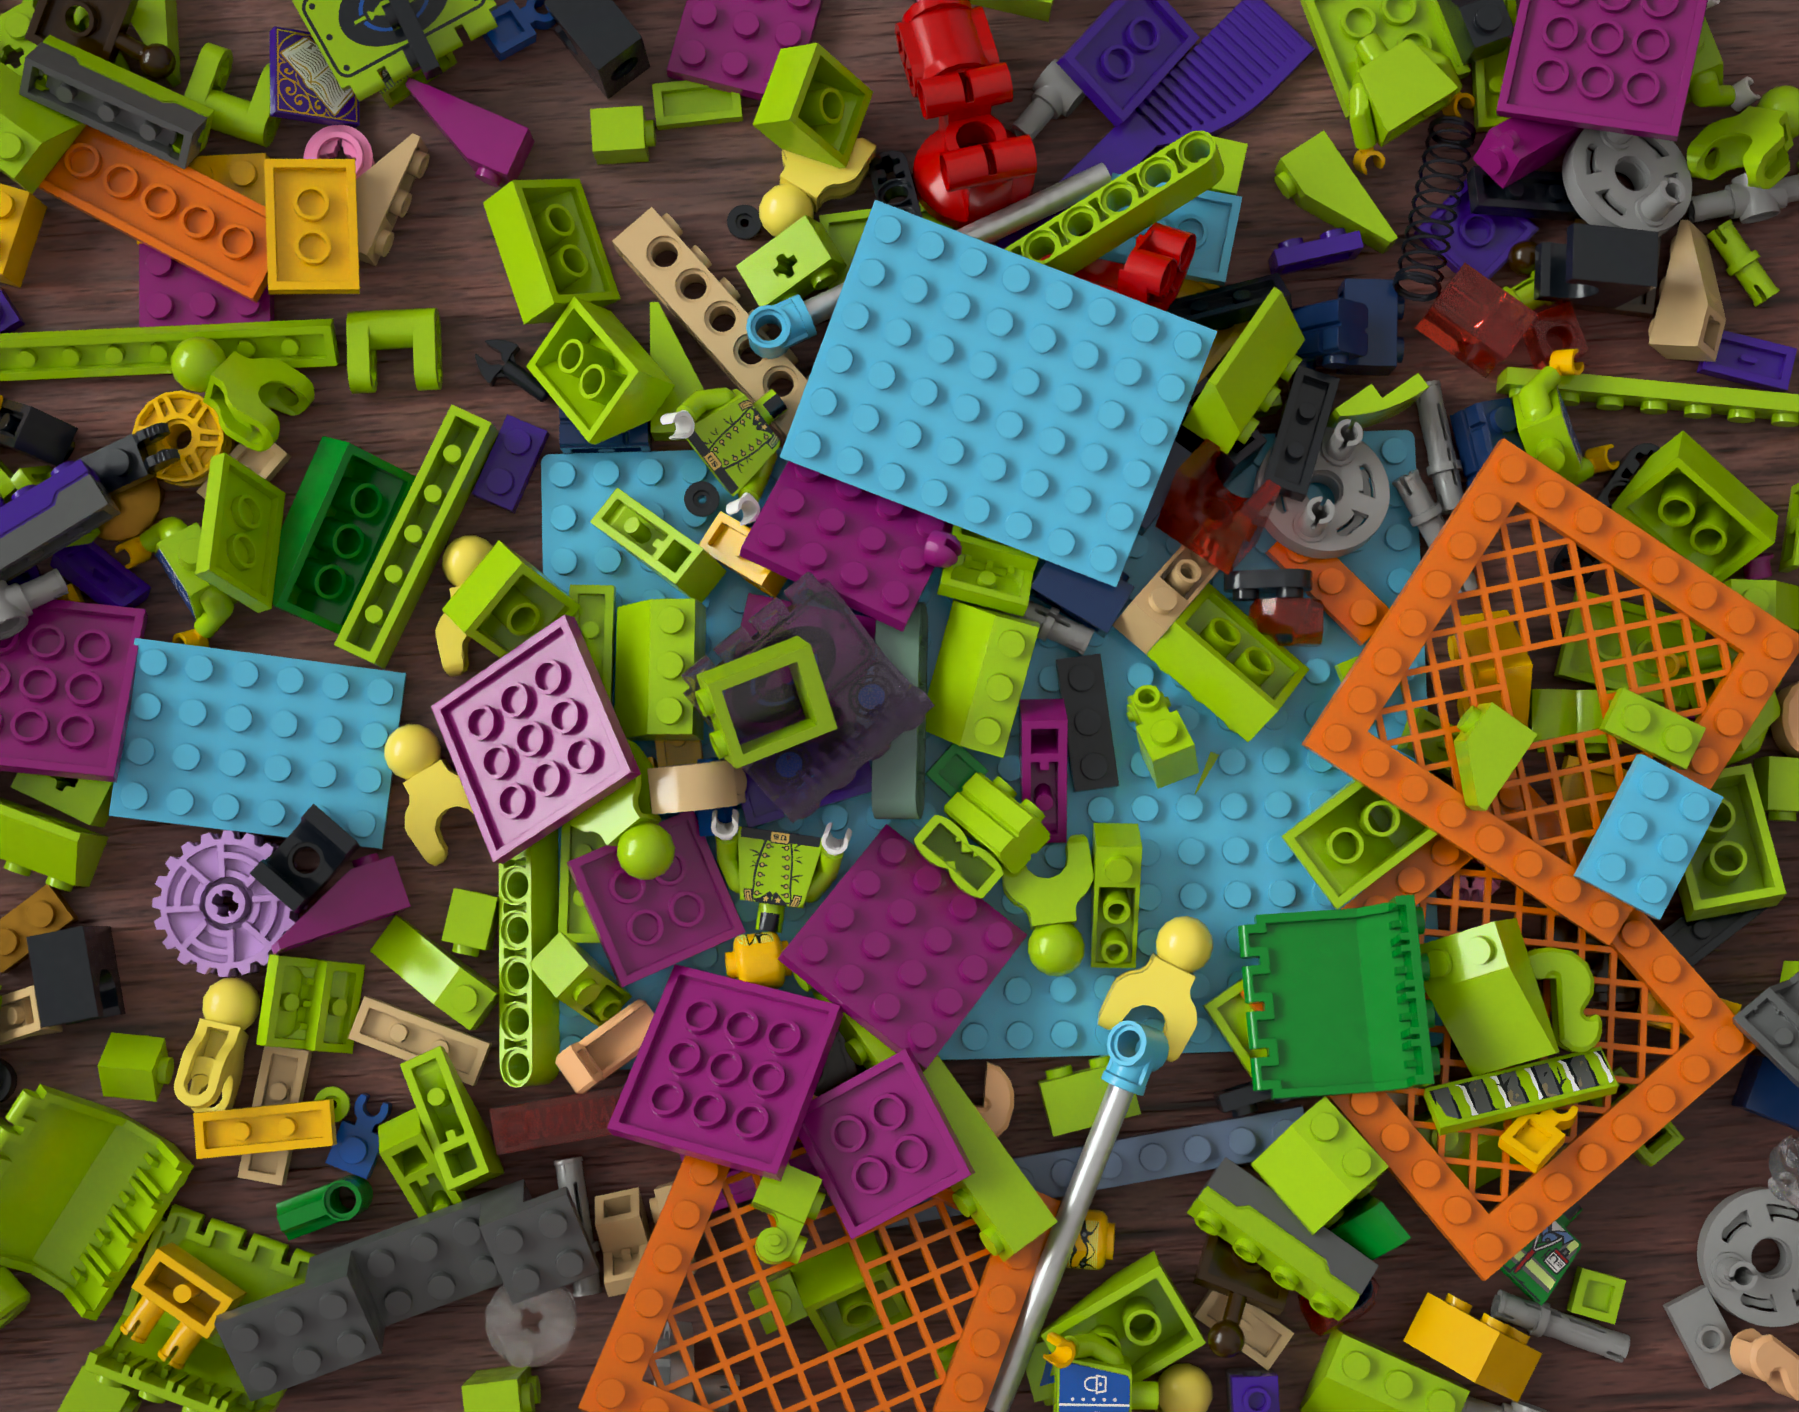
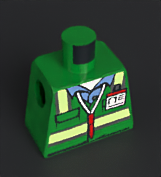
M1577 1202L1499 1269L1530 1300L1541 1306L1546 1302L1581 1249L1582 1244L1566 1229L1583 1210Z

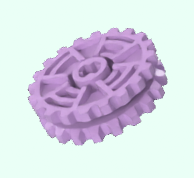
M223 830L222 837L219 833L201 835V844L188 841L181 846L183 852L181 857L170 856L165 863L170 870L168 875L158 876L155 885L162 889L161 896L152 898V907L160 909L161 917L154 921L156 930L165 929L168 935L162 943L167 950L175 948L180 951L177 958L179 962L183 965L197 963L196 972L214 974L217 971L219 977L238 976L239 972L241 975L256 973L260 971V964L262 966L268 964L269 954H273L271 946L299 920L297 913L293 912L250 874L261 860H266L279 847L278 844H271L269 842L264 844V837L257 834L246 833L243 837L242 832ZM225 896L232 897L234 902L239 903L236 911H229V907L223 904Z

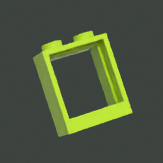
M798 635L696 675L701 689L695 691V697L703 716H710L715 731L709 733V738L714 752L719 759L725 758L735 769L838 729L811 644ZM788 665L806 719L740 745L722 691Z

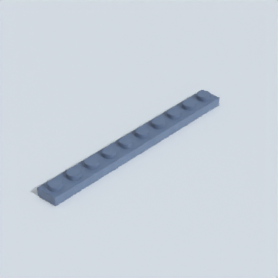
M1293 1106L1117 1138L1096 1190L1216 1169L1225 1157L1237 1165L1254 1162L1304 1114L1303 1106ZM1084 1145L1018 1156L1012 1159L1036 1191L1052 1198L1065 1196ZM928 1198V1199H926V1200H924V1201L918 1203V1204L915 1205V1206H918V1205H920V1204H922V1203H925V1202H927V1201H930V1200H932V1199H931V1198ZM945 1205L949 1217L963 1215L960 1211ZM936 1206L915 1214L918 1223L941 1219ZM905 1218L885 1228L908 1225L909 1222Z

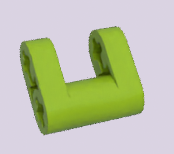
M209 42L206 43L198 56L184 96L215 110L210 129L267 148L273 142L282 119L270 116V63L264 67L252 100L248 101L223 92L232 68V51Z
M437 308L351 311L347 313V371L352 394L376 393L377 350L413 348L414 378L417 390L442 389V337L440 315Z

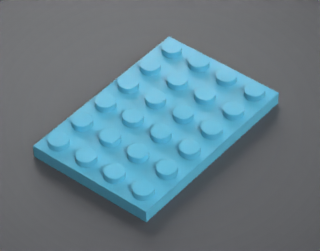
M135 638L134 645L139 646L131 709L117 783L113 782L109 816L288 838L301 822L303 814L315 804L353 837L360 847L383 849L393 772L388 768L384 758V746L389 735L400 727L406 673Z

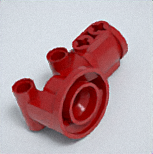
M919 0L906 11L902 22L895 24L896 42L911 93L914 98L918 97L925 120L939 117V130L931 134L924 141L915 156L913 183L920 204L931 216L948 226L960 229L1031 196L1034 188L1035 174L1037 173L1036 153L1029 134L1016 136L1004 128L1002 123L991 115L992 106L1013 102V85L1007 64L1005 62L1000 63L996 45L982 6L972 8L969 0Z

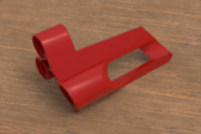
M1155 222L1145 235L1140 234L1136 238V246L1129 254L1125 264L1097 259L1073 274V276L1166 311L1177 297L1190 267L1196 248V235ZM1052 254L1045 255L1040 260H1045Z

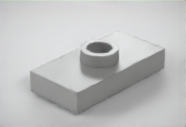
M1700 1285L1663 1304L1706 1388L1712 1389L1742 1373L1735 1367L1730 1355L1733 1336L1707 1286Z

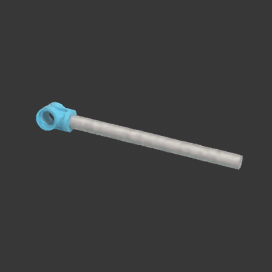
M1101 162L956 231L991 244L1078 203L1111 182V176L1104 163ZM844 283L805 301L797 294L775 305H764L756 308L751 312L746 324L751 349L762 358L774 359L786 353L789 347L817 335L815 325L832 317ZM769 323L777 325L782 330L779 337L771 341L763 340L757 335L760 327Z
M1126 1020L1115 1025L1108 1035L1107 1051L1110 1060L1106 1070L1103 1071L1101 1079L1109 1084L1055 1218L1058 1222L1052 1226L986 1405V1408L991 1411H1010L1133 1095H1144L1151 1072L1162 1067L1168 1057V1040L1164 1033L1157 1028ZM1140 1040V1041H1141L1140 1049H1139V1051H1138L1137 1054H1136V1053H1135L1136 1044H1137V1042Z

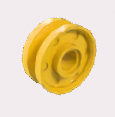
M182 390L166 392L149 401L138 414L132 434L157 423H167L171 433L164 439L146 447L149 456L164 449L175 448L178 450V436L182 432L190 430L192 435L191 442L187 447L178 450L180 460L156 472L157 476L155 477L164 480L168 484L183 488L200 487L208 479L211 457L224 452L229 455L235 448V440L224 433L219 424L218 414L213 408L203 402L204 398L202 396Z

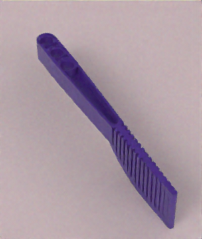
M1242 0L1161 80L1159 85L1149 93L1122 124L1114 127L1061 181L1101 162L1106 166L1110 176H1112V173L1124 174L1151 157L1154 153L1159 152L1192 131L1202 130L1210 133L1212 136L1223 133L1245 119L1264 103L1316 48L1264 0ZM1066 209L1003 237L995 246L1005 249Z

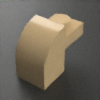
M726 759L647 769L652 814L737 806L740 803L746 802L745 790L747 779L742 767L735 769Z
M639 1187L594 1197L595 1227L603 1251L604 1285L608 1297L627 1293L651 1236Z

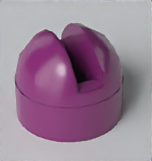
M933 530L928 536L924 549L926 564L939 568H948L956 564L958 556L962 552L961 543L956 536L948 532Z

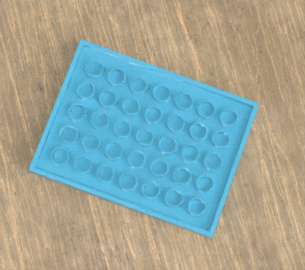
M875 200L780 458L1116 587L1218 331Z

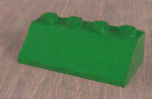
M322 436L281 528L272 606L339 634L416 476L349 442Z

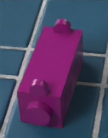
M1509 118L1489 130L1473 160L1503 189L1566 153L1569 145L1584 128Z

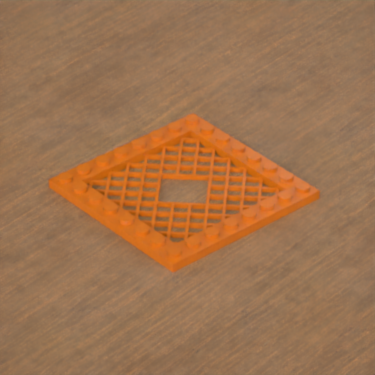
M1503 438L1494 447L1301 745L1592 937L1610 946L1632 912L1633 907L1574 877L1579 864L1576 862L1572 840L1595 835L1601 824L1597 802L1615 797L1624 779L1622 763L1633 761L1636 754H1644L1651 759L1654 756L1644 751L1620 756L1616 738L1599 730V728L1532 742L1528 750L1544 747L1549 772L1526 776L1523 760L1521 759L1515 767L1517 778L1507 780L1501 788L1519 785L1524 810L1501 814L1496 795L1490 804L1492 813L1488 810L1473 811L1465 806L1452 733L1460 732L1461 730L1457 728V725L1450 726L1445 702L1468 697L1470 707L1473 705L1477 707L1476 695L1499 690L1503 710L1513 716L1501 657L1586 639L1602 718L1604 719L1608 711V700H1613L1616 692H1606L1602 669L1624 664L1629 686L1628 690L1640 695L1641 693L1662 689L1665 708L1683 717L1698 715L1694 722L1705 727L1706 730L1688 768L1680 770L1668 763L1666 767L1711 789L1798 655L1799 633ZM1515 505L1527 512L1508 517ZM1529 519L1534 545L1511 549L1506 524ZM1538 520L1564 538L1543 543ZM1499 530L1503 551L1483 555ZM1567 544L1572 570L1549 574L1544 549ZM1576 546L1602 563L1581 568ZM1535 551L1540 576L1518 581L1513 555ZM1504 557L1509 583L1487 587L1482 562ZM1474 569L1478 589L1458 593ZM1605 570L1610 595L1587 599L1582 574ZM1614 571L1640 588L1618 592ZM1573 576L1578 601L1556 606L1551 580ZM1542 582L1547 608L1524 612L1519 587ZM1511 589L1516 614L1493 619L1488 594ZM1642 595L1647 620L1625 624L1620 599ZM1480 596L1485 621L1462 625L1457 600ZM1652 596L1678 613L1656 618ZM1611 601L1616 626L1594 631L1589 605ZM1449 607L1453 627L1433 631ZM1580 608L1585 633L1562 637L1557 612ZM1549 614L1554 639L1531 644L1526 619ZM1680 620L1685 645L1663 649L1658 624ZM1517 621L1522 646L1500 650L1495 625ZM1690 621L1715 638L1694 642ZM1649 626L1654 651L1631 655L1627 630ZM1486 627L1491 652L1468 657L1463 632ZM1618 633L1623 658L1600 662L1595 637ZM1455 634L1460 659L1437 663L1432 638ZM1718 645L1722 670L1701 674L1696 649ZM1425 646L1428 665L1409 669L1422 647ZM1727 646L1738 652L1732 664ZM1686 651L1691 676L1669 680L1664 656ZM1655 658L1660 683L1638 687L1633 662ZM1493 659L1498 684L1475 688L1470 663ZM1461 665L1466 690L1443 695L1438 670ZM1430 672L1435 697L1412 701L1407 676ZM1723 676L1706 702L1702 681ZM1400 683L1404 703L1384 707ZM1693 683L1698 707L1676 712L1671 687ZM1437 703L1442 728L1419 733L1414 708ZM1405 710L1410 735L1387 740L1382 715ZM1374 721L1378 738L1368 732ZM1606 734L1611 759L1588 763L1584 738ZM1443 735L1448 760L1425 765L1420 740ZM1575 740L1580 765L1557 770L1552 745ZM1412 742L1416 763L1390 746ZM1613 766L1617 790L1595 795L1590 770ZM1450 767L1454 788L1428 771ZM1581 772L1586 797L1564 801L1559 777ZM1550 779L1555 803L1532 808L1527 783ZM1588 804L1593 828L1570 833L1565 808ZM1557 810L1562 835L1539 839L1534 815ZM1525 817L1530 838L1504 821ZM1563 842L1567 863L1542 846Z
M1516 769L1513 770L1507 780L1517 778ZM1527 783L1532 808L1547 805L1531 785ZM1519 785L1503 788L1498 792L1497 797L1501 814L1524 810ZM1489 806L1487 810L1492 813L1491 806ZM1554 811L1534 815L1539 839L1562 835L1558 816ZM1525 817L1504 821L1530 838ZM1437 834L1365 888L1341 909L1388 903L1395 896L1414 895L1415 906L1419 904L1423 908L1426 922V905L1451 907L1449 931L1425 928L1424 934L1419 935L1420 945L1424 944L1425 936L1443 938L1459 933L1457 931L1458 908L1482 910V925L1490 923V911L1514 913V918H1517L1521 934L1523 914L1546 916L1545 940L1523 938L1525 946L1577 951V955L1585 960V952L1609 954L1608 978L1594 977V984L1608 986L1607 1010L1584 1009L1585 1016L1596 1014L1600 1017H1606L1605 1042H1598L1593 1048L1601 1046L1605 1050V1056L1612 1072L1613 1051L1637 1053L1636 1078L1615 1076L1619 1084L1636 1086L1612 1106V1095L1603 1097L1602 1107L1574 1103L1554 1108V1110L1569 1111L1575 1105L1578 1107V1112L1602 1115L1577 1135V1112L1575 1123L1569 1128L1568 1136L1565 1137L1564 1143H1567V1145L1549 1159L1537 1174L1530 1171L1524 1165L1511 1164L1510 1155L1503 1150L1501 1162L1477 1160L1478 1135L1500 1137L1510 1127L1512 1119L1504 1120L1503 1130L1480 1128L1478 1126L1458 1131L1459 1133L1470 1134L1469 1159L1444 1157L1446 1134L1439 1136L1437 1133V1151H1435L1416 1129L1437 1130L1434 1123L1414 1121L1415 1096H1424L1425 1089L1411 1088L1376 1093L1326 1096L1389 1166L1387 1169L1478 1277L1482 1281H1486L1754 1050L1756 1046L1733 1024L1732 1018L1735 1014L1641 911L1633 908L1610 946L1586 944V932L1579 927L1577 943L1554 941L1555 917H1564L1548 907L1523 906L1524 891L1517 886L1515 905L1491 903L1492 879L1507 880L1486 866L1485 871L1461 869L1473 858ZM1574 839L1572 843L1577 864H1580L1587 848L1579 839ZM1563 842L1542 846L1567 863ZM1452 876L1451 899L1427 897ZM1460 876L1484 879L1483 902L1459 900ZM1617 958L1623 962L1638 981L1617 979ZM1550 979L1543 980L1542 999L1550 1021V1012H1552L1550 1005L1551 992ZM1616 987L1640 989L1639 1013L1615 1011ZM1244 990L1240 993V995H1241V997H1242L1243 999H1244ZM1425 992L1426 1000H1430L1427 993ZM1648 993L1654 997L1669 1016L1648 1014ZM1262 1003L1248 1004L1254 1011H1263ZM1615 1018L1639 1021L1638 1045L1614 1043ZM1647 1022L1671 1024L1670 1049L1646 1046ZM1435 1025L1434 1028H1429V1032L1443 1033L1442 1058H1440L1441 1085L1449 1083V1066L1468 1067L1463 1060L1450 1059L1451 1037L1445 1026ZM1681 1028L1690 1039L1679 1048ZM1646 1054L1669 1056L1645 1077ZM1548 1056L1539 1058V1061L1548 1059ZM1510 1066V1067L1503 1068V1069H1499V1070H1496V1071H1500V1070H1504V1069H1508V1068H1512V1067H1516V1066ZM1386 1093L1407 1095L1406 1116ZM1447 1164L1468 1166L1467 1187ZM1477 1167L1501 1170L1500 1195L1475 1193ZM1509 1171L1533 1173L1508 1195ZM1478 1200L1499 1203L1487 1212Z
M798 1136L796 1141L802 1143ZM801 1147L792 1151L789 1160L806 1154L805 1148ZM685 1155L577 1408L584 1412H715L712 1410L735 1401L739 1412H748L742 1397L766 1388L775 1412H796L809 1406L811 1412H820L816 1402L837 1393L840 1394L846 1411L855 1412L847 1389L869 1380L879 1405L864 1412H891L890 1407L910 1398L913 1399L918 1412H927L920 1394L940 1385L941 1387L931 1412H984L1051 1227L1003 1262L999 1255H992L986 1248L969 1256L965 1255L956 1232L973 1226L976 1223L971 1218L953 1226L945 1207L947 1205L959 1211L953 1201L952 1194L954 1192L951 1187L931 1196L932 1200L909 1208L853 1239L849 1236L831 1201L832 1206L820 1210L816 1220L835 1212L845 1236L823 1245L813 1222L815 1220L807 1217L804 1225H806L815 1249L803 1253L798 1263L848 1243L883 1329L800 1364L766 1280L767 1276L796 1264L784 1261L781 1264L762 1270L753 1247L758 1237L750 1240L741 1215L756 1209L751 1207V1204L738 1209L729 1188L730 1184L751 1176L757 1189L761 1181L760 1176L742 1171L726 1178L730 1167ZM722 1189L730 1212L708 1221ZM1036 1191L1055 1217L1061 1201ZM936 1206L945 1230L924 1238L915 1214ZM767 1214L771 1226L776 1227L774 1217ZM907 1218L917 1242L895 1251L885 1227ZM734 1219L743 1243L720 1252L711 1228ZM878 1231L887 1255L865 1263L855 1239ZM704 1232L712 1256L691 1264ZM949 1236L958 1260L937 1269L927 1245ZM920 1249L929 1273L907 1281L898 1257ZM746 1250L755 1274L732 1283L723 1259ZM990 1254L978 1285L969 1263ZM890 1261L900 1285L878 1294L868 1270ZM716 1262L725 1287L702 1296L692 1272ZM962 1267L972 1291L950 1300L940 1275ZM686 1276L694 1300L672 1309ZM932 1279L942 1304L920 1312L911 1288ZM759 1281L768 1305L745 1314L735 1290ZM903 1292L913 1316L891 1325L881 1301ZM728 1293L737 1318L714 1328L705 1303ZM974 1297L962 1328L953 1306ZM697 1306L707 1331L683 1341L674 1316ZM945 1310L955 1334L933 1343L924 1318ZM771 1312L780 1337L757 1346L748 1321ZM667 1321L676 1344L653 1353ZM916 1322L926 1347L903 1356L894 1331ZM741 1325L750 1350L727 1359L717 1334ZM886 1335L896 1360L874 1370L864 1344ZM710 1337L719 1363L695 1372L686 1347ZM958 1341L945 1372L936 1350ZM784 1343L793 1368L770 1378L760 1353ZM856 1348L866 1373L844 1383L834 1357ZM679 1351L689 1376L665 1386L655 1360ZM929 1353L939 1378L917 1388L907 1363ZM753 1356L763 1381L739 1391L730 1365ZM826 1361L836 1387L813 1396L804 1370ZM648 1366L656 1386L642 1381ZM899 1366L909 1392L887 1401L877 1376ZM722 1369L732 1395L708 1404L699 1379ZM796 1374L806 1400L782 1409L773 1384ZM692 1383L700 1405L670 1393V1391Z

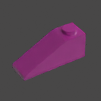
M408 78L405 85L415 102L476 172V178L494 187H499L500 183L507 185L512 180L518 179L535 142L529 128L413 78Z
M1064 698L1020 699V800L1022 803L1027 798L1046 816L1041 823L1051 834L1050 840L1047 843H1067L1068 719Z
M373 853L352 861L354 868L344 874L271 946L273 955L400 914L408 909L411 905L394 857L390 856L380 859L378 853Z

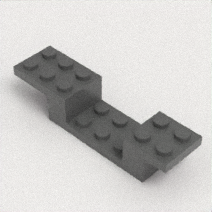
M522 1179L310 1257L305 1283L216 1316L214 1325L252 1402L381 1354L385 1327L502 1283L506 1288L512 1305L600 1273L599 1262L567 1186L532 1199L526 1182Z

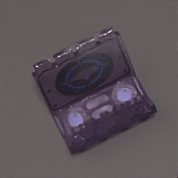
M810 571L806 572L784 590L785 595L792 603L786 608L783 602L776 597L748 620L757 632L752 637L740 626L713 648V651L721 660L718 665L715 666L709 657L705 655L681 674V677L689 686L683 692L684 696L714 732L715 729L711 717L703 716L695 697V691L701 689L697 674L797 635L811 644L838 729L742 767L776 808L792 823L812 815L819 808L824 797L834 789L838 790L848 785L855 778L856 771L869 760H876L883 756L890 749L891 742L904 731H910L918 727L925 720L926 713L935 706L927 694L910 683L884 655L830 581L823 578L818 582ZM788 665L722 691L740 745L806 719Z

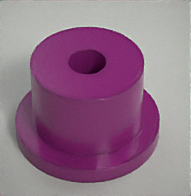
M1761 553L1744 565L1745 579L1756 580L1772 576L1770 559L1774 558V553Z

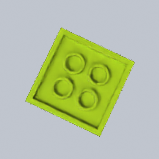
M1437 0L1300 1L1346 120L1350 119L1349 91L1352 88V82L1356 72L1365 65L1354 47L1371 33L1376 32L1388 50L1402 41L1410 39L1417 46L1423 45L1448 56L1459 79L1467 77L1471 72L1469 65L1463 66Z

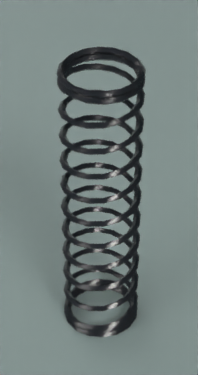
M1456 116L1438 117L1430 122L1428 128L1429 136H1427L1425 141L1426 150L1422 155L1423 165H1421L1418 171L1420 179L1415 185L1416 195L1411 201L1413 210L1408 215L1410 225L1406 227L1404 232L1407 240L1401 246L1403 255L1397 262L1400 270L1396 272L1392 284L1393 289L1400 296L1412 301H1431L1441 294L1442 287L1440 282L1443 281L1444 276L1438 269L1445 267L1448 263L1447 259L1442 255V253L1449 251L1451 248L1450 243L1445 238L1454 234L1453 227L1448 223L1456 221L1458 218L1457 213L1452 208L1459 206L1461 199L1455 193L1462 191L1465 187L1459 178L1465 176L1468 170L1462 163L1470 160L1471 154L1466 148L1474 144L1476 129L1469 121ZM1453 123L1468 129L1471 135L1460 129L1445 128L1434 131L1433 128L1438 124ZM1455 132L1463 134L1468 138L1464 140H1450L1437 134ZM1432 138L1438 144L1430 147L1429 142ZM1438 147L1460 149L1466 153L1467 157L1464 160L1457 161L1442 158L1435 154L1432 149ZM1428 152L1436 159L1426 161ZM1435 162L1456 164L1463 168V173L1460 175L1440 173L1429 167V164ZM1426 167L1433 174L1423 177L1424 168ZM1431 177L1453 179L1460 184V187L1456 190L1440 189L1430 185L1425 179ZM1423 182L1430 189L1420 192L1419 186ZM1428 192L1445 193L1455 197L1457 202L1453 205L1436 204L1424 198L1422 194ZM1419 197L1427 204L1416 207V200ZM1428 207L1442 208L1450 211L1453 214V218L1450 220L1433 219L1422 214L1419 209ZM1416 212L1423 219L1413 222L1412 217ZM1430 222L1437 223L1449 228L1450 232L1447 235H1434L1420 230L1415 225ZM1411 227L1420 233L1419 235L1409 237ZM1432 238L1444 242L1447 247L1444 250H1430L1418 246L1412 240ZM1409 242L1413 247H1415L1418 250H1413L1406 253L1405 247ZM1417 253L1432 254L1440 257L1443 263L1441 265H1426L1413 260L1408 255ZM1406 257L1414 265L1403 268L1402 261ZM1410 269H1426L1437 273L1440 278L1437 280L1435 277L1423 272L1405 271ZM1410 279L1421 284H1432L1436 291L1429 294H1416L1404 289L1399 284V281Z

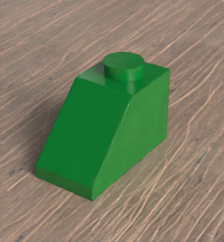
M1370 1194L1359 1200L1355 1199L1343 1209V1216L1328 1228V1230L1370 1260L1380 1257L1411 1238L1384 1203Z

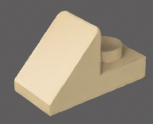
M34 985L2 996L0 1045L9 1044L30 1036L60 1033L63 1031L62 1024L41 1028Z

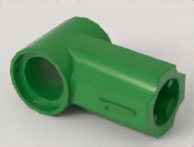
M347 1175L329 1184L278 1202L276 1204V1217L281 1231L285 1233L290 1241L335 1223L349 1220L368 1209L372 1203L373 1190L368 1180L357 1175ZM342 1186L353 1190L356 1196V1204L353 1209L346 1208L339 1199V1192Z

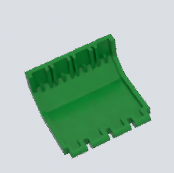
M1414 895L1395 896L1388 903L1360 908L1256 915L1254 917L1255 924L1238 926L1241 958H1258L1259 964L1242 967L1245 1004L1262 1003L1263 1011L1246 1012L1249 1050L1267 1049V1057L1250 1059L1253 1091L1271 1090V1100L1376 1093L1427 1087L1435 1083L1434 1075L1440 1074V1056L1438 1048L1431 1047L1429 1028L1435 1027V1010L1433 1001L1431 999L1426 1000L1424 981H1429L1430 964L1427 953L1420 952L1419 935L1425 932V918L1423 908L1415 906Z

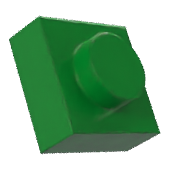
M952 743L926 771L925 776L949 798H952L957 792L963 791L962 787L976 772L986 775L988 770L962 746Z

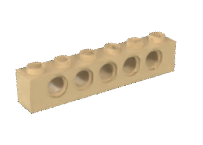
M651 207L612 240L616 252L737 388L746 395L752 404L769 391L770 385L775 380L784 378L793 383L792 391L788 395L780 397L788 410L771 423V426L786 441L810 374L805 378L794 366L798 359L790 349L778 358H762L756 364H747L740 359L742 352L750 347L746 324L748 317L754 309L747 313L737 302L741 296L735 287L725 277L718 281L708 270L712 263L701 249L696 245L689 249L679 238L683 231L668 213L661 217ZM663 251H672L678 255L675 263L669 267H660L655 264L656 257ZM691 283H701L706 286V292L698 299H688L683 295V292ZM723 314L732 316L735 319V324L730 330L719 332L712 328V323L716 317ZM765 324L760 327L757 335L763 340L771 341L766 334L770 328Z

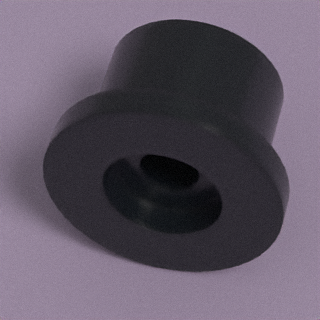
M750 205L736 206L727 217L728 229L738 239L750 240L761 230L762 222L759 218V212ZM743 224H748L747 227H742Z
M700 481L693 483L685 492V506L691 514L697 517H707L713 514L719 506V493L708 482ZM705 498L706 502L704 504H700V499Z

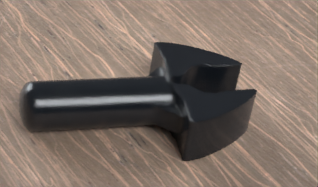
M498 339L485 340V343L490 348L501 353V359L505 363L504 365H491L475 354L478 368L491 387L494 386L498 379L507 378L540 402H544L550 397L531 373L516 364L515 355L520 351L516 343Z

